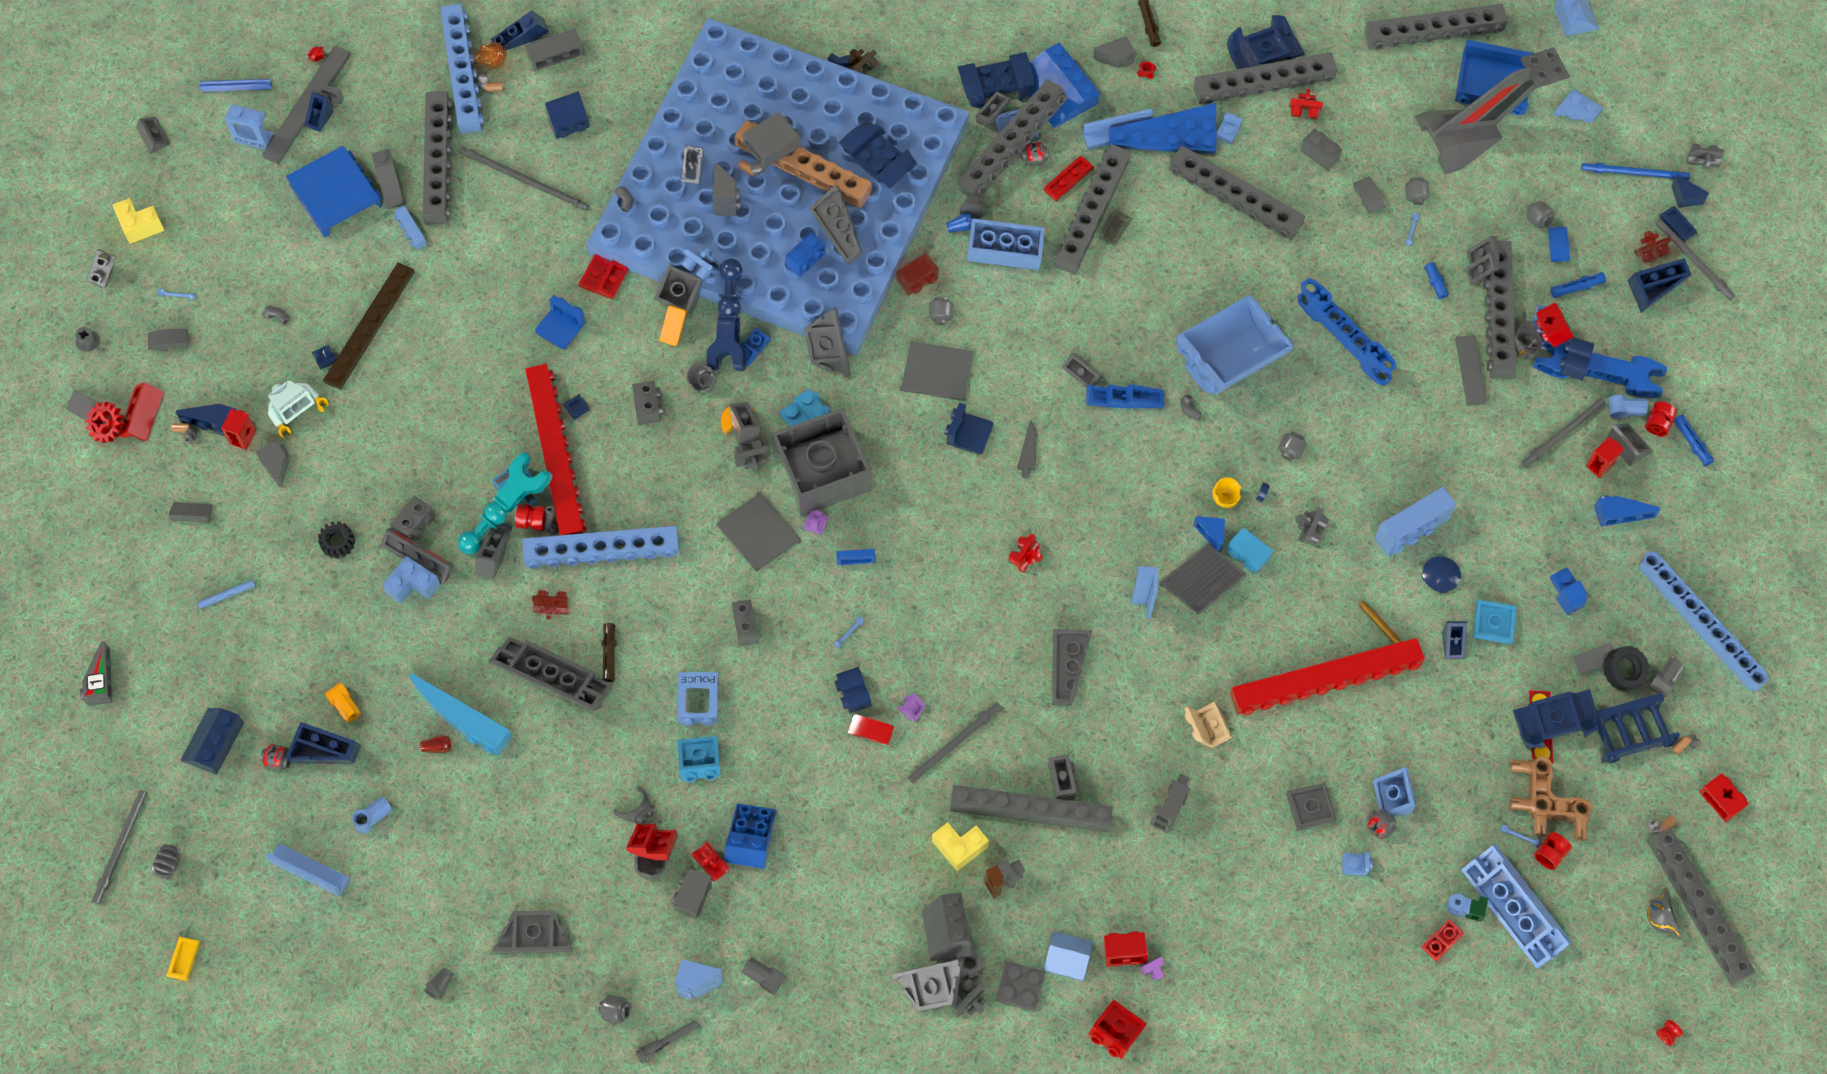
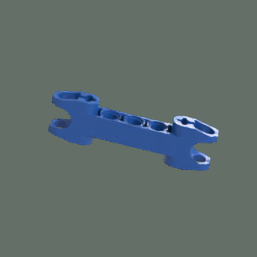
M1307 278L1301 283L1302 293L1297 296V301L1304 312L1312 320L1320 322L1361 363V369L1374 382L1382 386L1388 384L1392 380L1391 372L1396 369V362L1390 353L1379 342H1372L1332 301V295L1325 287L1314 279ZM1312 284L1315 287V291L1310 292L1305 286ZM1306 296L1308 303H1304L1301 298ZM1384 361H1389L1392 367L1387 368ZM1381 371L1387 376V379H1379L1377 373Z
M1541 336L1543 342L1541 348L1549 351L1552 357L1536 358L1533 367L1550 376L1567 378L1568 376L1561 374L1562 368L1559 367L1562 357H1566L1567 354L1564 352L1567 341L1553 347L1550 341L1546 343L1543 336ZM1592 353L1585 376L1625 385V392L1628 395L1640 398H1660L1663 394V389L1653 384L1649 380V376H1664L1667 372V367L1651 358L1634 356L1631 358V362Z

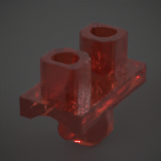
M1644 232V238L1640 239V242L1647 245L1635 250V255L1640 254L1643 262L1646 263L1656 259L1652 249L1656 248L1659 257L1671 253L1668 245L1671 242L1670 236L1656 241L1655 239L1659 238L1658 233Z
M539 590L537 595L532 597L533 613L546 614L547 620L552 619V614L569 613L568 597L564 591H558L556 596H549L547 591Z

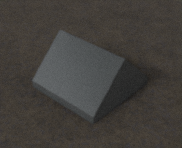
M1629 423L1614 425L1606 439L1611 437L1620 443L1624 449L1620 456L1629 466L1634 465L1653 452Z

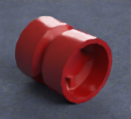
M1655 402L1645 424L1647 432L1658 437L1667 436L1676 417L1677 409L1667 402Z
M519 504L515 518L516 528L527 529L531 527L532 530L544 531L546 507L534 506V508H531V505Z
M1550 832L1543 841L1544 844L1540 845L1534 853V857L1545 868L1555 870L1562 862V858H1565L1572 849V845L1562 835Z

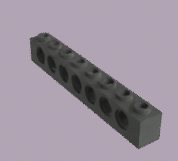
M1502 3L1366 22L1364 35L1368 49L1378 50L1383 47H1398L1403 44L1414 45L1418 42H1433L1439 39L1449 40L1454 37L1464 38L1475 34L1499 33L1505 30L1508 19Z
M1332 52L1198 76L1195 77L1193 87L1198 104H1210L1213 101H1227L1235 97L1244 98L1251 94L1260 95L1264 92H1276L1289 87L1296 88L1300 85H1313L1322 81L1330 82L1336 77L1337 67Z
M1049 80L1043 83L957 181L963 194L979 198L985 194L988 188L1008 168L1010 163L1068 99L1062 86Z
M447 91L426 92L423 218L425 225L447 224L448 217H451V209L448 206V201H451V192L448 190V186H451V175H448V170L452 169L451 159H449V155H452V146L449 144V139H452V129L449 128V124L453 122L452 113H450V109H453L452 98H449Z
M1113 144L1110 145L1109 150L1105 149L1102 156L1103 162L1098 164L1095 171L1097 175L1095 178H1091L1088 186L1090 189L1082 197L1081 202L1083 204L1081 207L1078 206L1075 212L1076 219L1069 224V233L1067 236L1064 235L1062 239L1061 250L1056 251L1054 256L1056 268L1076 275L1130 161L1131 151Z
M1181 146L1170 160L1169 170L1174 175L1181 176L1188 183L1200 187L1205 193L1216 196L1219 201L1228 203L1236 211H1242L1250 219L1263 223L1266 228L1275 230L1284 238L1292 240L1304 223L1305 215L1184 146Z
M1497 240L1500 261L1498 270L1488 275L1484 281V289L1487 290L1485 306H1488V311L1485 314V322H1488L1486 338H1489L1486 354L1489 355L1490 359L1487 361V371H1490V378L1513 379L1516 373L1512 244L1511 241Z
M1670 828L1654 835L1648 841L1651 850L1730 985L1733 986L1750 978L1756 973L1673 830Z

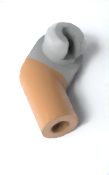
M485 74L478 77V84L485 91H503L502 82L492 83Z
M1668 815L1662 823L1650 820L1648 822V830L1652 834H1659L1672 828L1677 820L1671 815Z

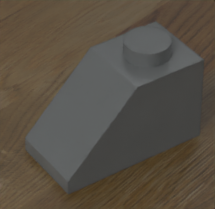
M1127 36L1095 47L1093 58L1096 61L1119 68L1131 65L1134 62L1136 52Z
M748 402L730 404L733 432L738 444L749 445L753 441L758 440L759 424Z
M276 440L256 451V454L278 487H281L289 463L286 455L289 453L283 444L279 446Z

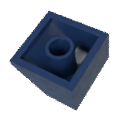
M579 91L545 103L548 122L556 139L565 138L572 133L582 132L590 127Z

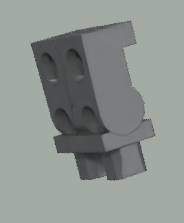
M1180 774L1177 781L1172 780L1164 806L1162 808L1157 805L1150 825L1166 833L1169 832L1181 806L1185 805L1191 790L1189 788L1191 778Z

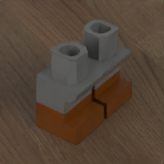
M1019 859L1011 864L1008 860H1005L986 870L984 883L993 899L1001 895L1004 886L1007 885L1009 888H1015L1016 881L1023 878L1022 873L1025 869Z

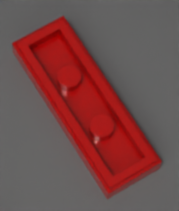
M1079 156L1047 184L1043 191L1057 202L1090 173L1094 166L1085 158Z

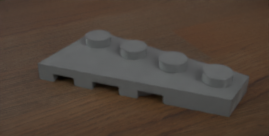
M835 185L809 209L844 261L850 265L863 254L840 187Z
M1053 629L1052 705L1072 706L1092 630Z

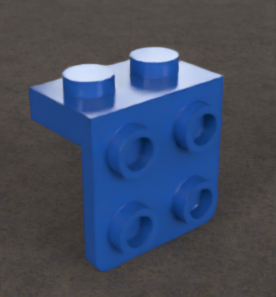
M553 295L549 300L551 310L536 327L535 332L560 349H566L586 324L584 312L581 308L570 305L564 298H558Z

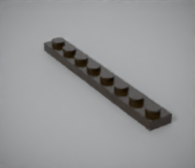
M397 262L323 379L325 384L339 390L342 389L415 273L413 268Z

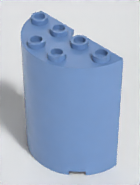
M1250 295L1176 336L1179 354H1183L1187 361L1184 363L1186 369L1208 394L1213 392L1214 395L1292 351L1294 345L1290 338H1286L1278 325L1270 323L1272 321L1270 315L1264 312L1258 301L1253 300Z

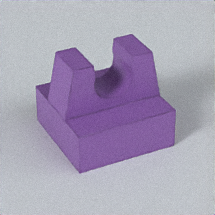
M810 510L804 530L822 535L828 521V516L824 515L821 511Z
M911 693L910 696H905L904 700L906 703L904 706L900 705L898 710L911 721L916 722L926 706L918 695Z
M1159 957L1140 967L1143 975L1150 973L1155 981L1164 977L1160 966L1165 963Z

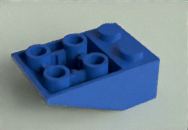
M737 803L726 842L725 863L765 869L776 809Z

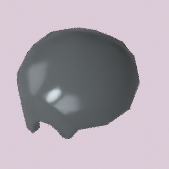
M697 363L688 370L686 380L694 391L707 393L716 384V373L710 366Z
M636 856L634 868L640 877L650 880L659 877L664 872L666 860H653Z

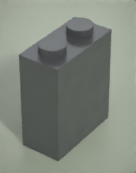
M779 112L743 133L744 145L764 169L800 147V133L797 129H793L787 117H783Z

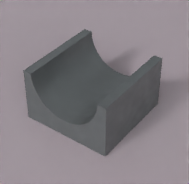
M843 408L772 433L773 453L776 459H780L787 473L800 516L809 514L810 510H820L871 491V470Z

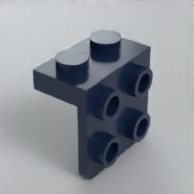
M959 402L957 409L954 408L952 411L951 425L948 424L945 430L947 445L981 455L991 434L993 422L966 413V404Z

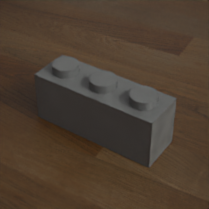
M575 29L566 30L563 33L525 45L526 53L534 72L584 55L582 43Z

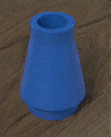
M963 213L955 219L946 222L949 233L970 230L972 222L970 213Z

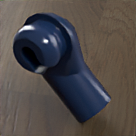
M831 53L828 57L829 62L843 67H850L854 64V62L850 63L848 61L851 57L850 55L838 57Z

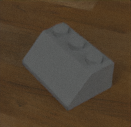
M962 892L939 896L922 910L930 961L971 956L970 936Z

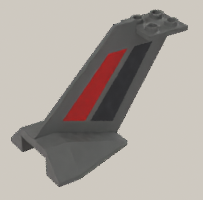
M1554 47L1521 57L1520 60L1525 67L1524 69L1512 72L1464 110H1431L1415 115L1421 130L1429 131L1440 152L1437 160L1444 174L1462 169L1500 141L1502 136L1496 125L1535 89L1570 77Z

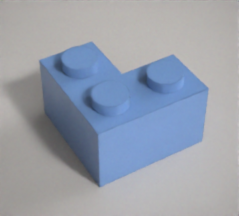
M406 556L382 586L388 596L401 604L412 590L429 599L440 586L436 575Z

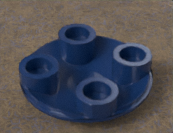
M1443 556L1433 557L1424 565L1422 579L1431 589L1445 594L1458 586L1461 580V571L1458 565L1450 558Z

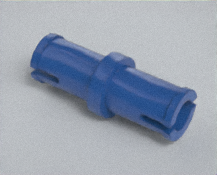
M1435 262L1428 263L1424 269L1429 276V283L1433 286L1438 299L1448 297L1449 293L1443 283L1444 278L1440 276Z

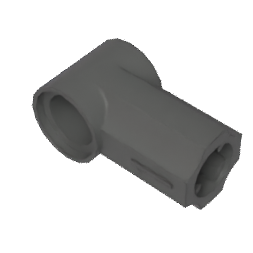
M1670 657L1648 687L1657 693H1662L1666 698L1675 685L1674 681L1684 668L1682 662L1677 658Z
M753 957L747 961L742 970L744 975L759 983L764 990L773 995L776 994L786 978L779 970L773 967L769 968Z

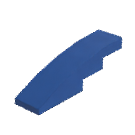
M1110 384L1107 387L1088 385L1086 388V405L1110 408H1164V390L1129 384L1127 387Z

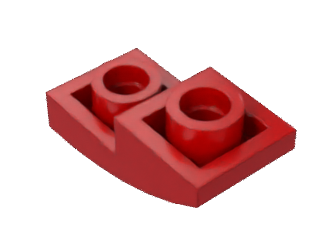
M854 714L848 733L853 736L869 739L872 742L889 745L894 726Z
M1449 919L1421 948L1436 962L1464 933Z

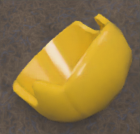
M1230 477L1221 478L1213 488V501L1219 507H1234L1241 498L1240 484Z

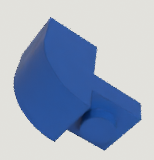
M1567 567L1550 576L1549 579L1560 594L1557 601L1566 615L1584 607L1587 601L1585 589L1581 581H1576Z

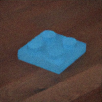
M1477 600L1473 638L1512 644L1516 606Z

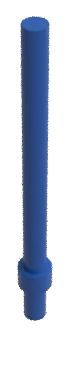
M1596 162V164H1581V170L1595 171V173L1600 174L1609 172L1673 179L1679 175L1686 180L1690 179V173L1612 166Z

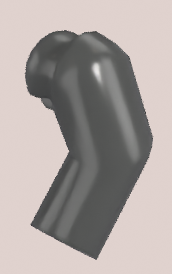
M620 186L616 188L615 195H618L623 200L621 211L628 213L633 197L626 187Z
M266 306L262 312L263 317L266 319H270L272 316L277 317L282 325L290 321L281 308Z
M1184 395L1180 402L1183 413L1199 420L1202 412L1193 408L1192 396Z
M547 506L545 508L544 530L551 535L557 532L558 527L555 525L554 507Z

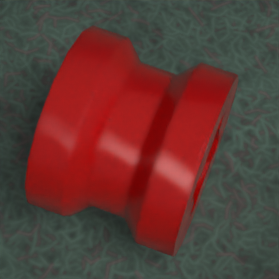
M1667 1020L1664 1023V1027L1659 1028L1656 1034L1666 1045L1672 1046L1675 1043V1039L1683 1035V1031L1675 1022Z

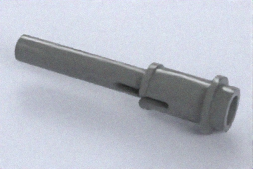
M694 1020L661 1040L655 1039V1041L642 1048L638 1047L639 1050L635 1052L640 1062H647L648 1058L663 1051V1047L699 1028Z

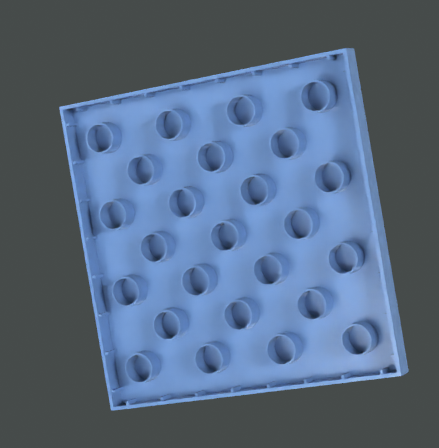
M707 18L617 188L620 186L626 187L632 195L633 200L630 211L628 213L621 211L623 200L618 195L616 196L614 192L586 244L588 255L593 257L594 254H597L610 262L615 260L628 267L629 271L661 282L668 265L698 277L696 273L701 267L697 264L692 272L682 266L686 258L684 252L689 250L700 257L697 253L699 248L703 251L706 248H710L712 250L711 256L715 259L712 263L709 261L707 263L718 272L716 275L711 274L706 281L702 279L699 297L717 304L721 300L719 294H725V280L720 275V265L727 259H736L743 268L742 276L736 281V294L741 296V299H738L741 304V313L805 336L804 328L834 307H837L846 352L857 356L967 128L969 112ZM779 112L783 117H787L790 126L793 129H797L800 133V146L813 154L820 155L829 162L836 163L845 170L852 171L861 178L868 179L872 183V193L861 209L845 201L863 254L849 265L844 261L809 209L827 193L826 191L774 165H770L763 173L755 176H750L738 167L741 160L749 164L758 162L753 154L735 146V135L746 120L759 124ZM869 121L882 126L886 132L882 136L901 153L908 149L918 163L916 167L905 174L890 189L883 182H877L839 144L850 131L864 122ZM715 164H719L736 181V187L740 189L741 208L737 209V216L714 215L712 195ZM812 232L825 243V255L801 277H798L786 267V254Z

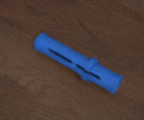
M1603 272L1591 276L1585 275L1581 279L1551 287L1550 293L1555 299L1583 289L1589 290L1593 286L1606 283V276Z
M1684 414L1677 416L1673 422L1692 447L1691 451L1693 454L1698 456L1704 467L1713 463L1715 459L1706 449L1705 442L1700 440Z

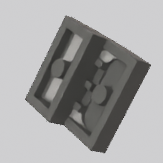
M1496 236L1488 237L1467 251L1470 265L1466 267L1470 284L1473 285L1498 270L1499 247Z

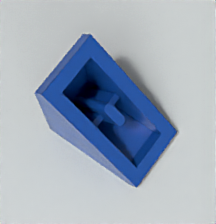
M1197 516L1193 526L1212 544L1214 549L1220 552L1224 542L1225 519Z

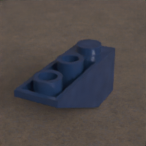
M531 10L491 38L496 53H500L536 41L548 33L549 30L544 18Z
M219 403L176 410L175 413L181 423L197 425L202 430L207 431L210 429L219 435L225 436L221 427L230 410H238Z

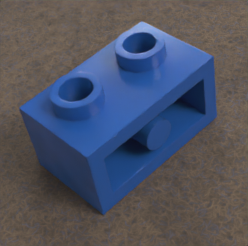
M811 232L786 254V267L798 277H801L825 255V243Z

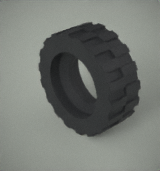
M1624 646L1613 649L1612 652L1607 654L1608 656L1604 659L1605 662L1603 664L1604 676H1606V680L1612 687L1625 691L1638 688L1646 682L1647 676H1649L1648 660L1638 648ZM1622 659L1630 660L1634 666V673L1629 678L1623 677L1619 672L1618 665Z

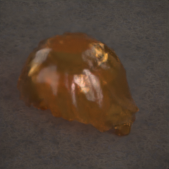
M490 43L487 46L482 44L478 53L475 54L474 60L488 68L497 69L503 65L507 53L505 48L498 43Z

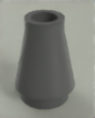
M443 968L426 984L425 993L435 1000L442 997L453 973Z

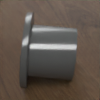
M968 196L965 203L960 207V214L970 213L971 219H980L983 215L981 199L977 196Z
M81 327L75 333L76 346L79 350L89 352L98 347L100 338L95 331L88 327Z

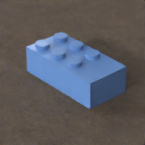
M972 218L967 261L1039 270L1045 228Z
M1441 487L1382 522L1374 539L1387 556L1391 554L1397 555L1404 549L1403 547L1408 544L1410 546L1414 545L1421 536H1429L1435 531L1436 527L1448 521L1457 504L1446 490Z

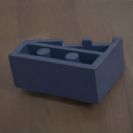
M1683 258L1635 272L1627 281L1642 313L1685 282L1692 274L1686 259Z
M300 722L285 759L290 763L354 764L361 745L351 739Z

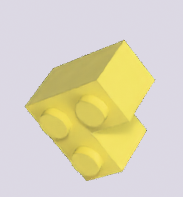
M130 198L113 204L129 244L165 231L154 206L136 212Z
M947 822L932 834V842L956 871L982 853L989 845V840L977 826L960 837Z

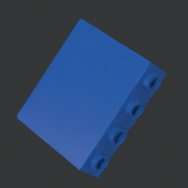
M1467 40L1463 50L1454 101L1461 104H1472L1512 72L1524 69L1525 67L1520 60L1521 57L1534 53ZM1528 97L1510 113L1525 115L1529 105L1527 103Z
M344 145L286 176L290 187L323 237L330 235L329 228L375 203L379 208L382 207L380 193L377 189L373 190L370 178L363 175V168L359 163L356 164L354 162L356 159L351 150L347 151Z

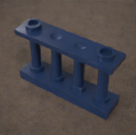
M1662 693L1597 711L1601 725L1598 732L1607 751L1601 758L1602 763L1607 761L1614 763L1619 761L1620 757L1662 745L1666 748L1675 744L1680 734L1679 732L1669 734L1659 711L1660 705L1665 700ZM1648 710L1652 713L1662 737L1651 740L1641 716L1642 711ZM1630 715L1634 718L1643 739L1642 743L1633 745L1622 720L1624 716ZM1612 720V722H1615L1625 748L1614 749L1604 726L1606 721Z

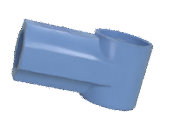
M1613 395L1608 398L1611 418L1621 419L1626 416H1646L1648 401L1646 399L1625 398L1623 395Z
M381 796L365 809L358 810L353 814L352 821L354 827L359 833H367L375 823L393 810L385 798ZM367 819L366 823L358 824L359 820Z

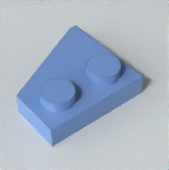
M1573 89L1553 115L1557 117L1559 115L1569 116L1570 119H1580L1592 123L1601 113L1603 107Z

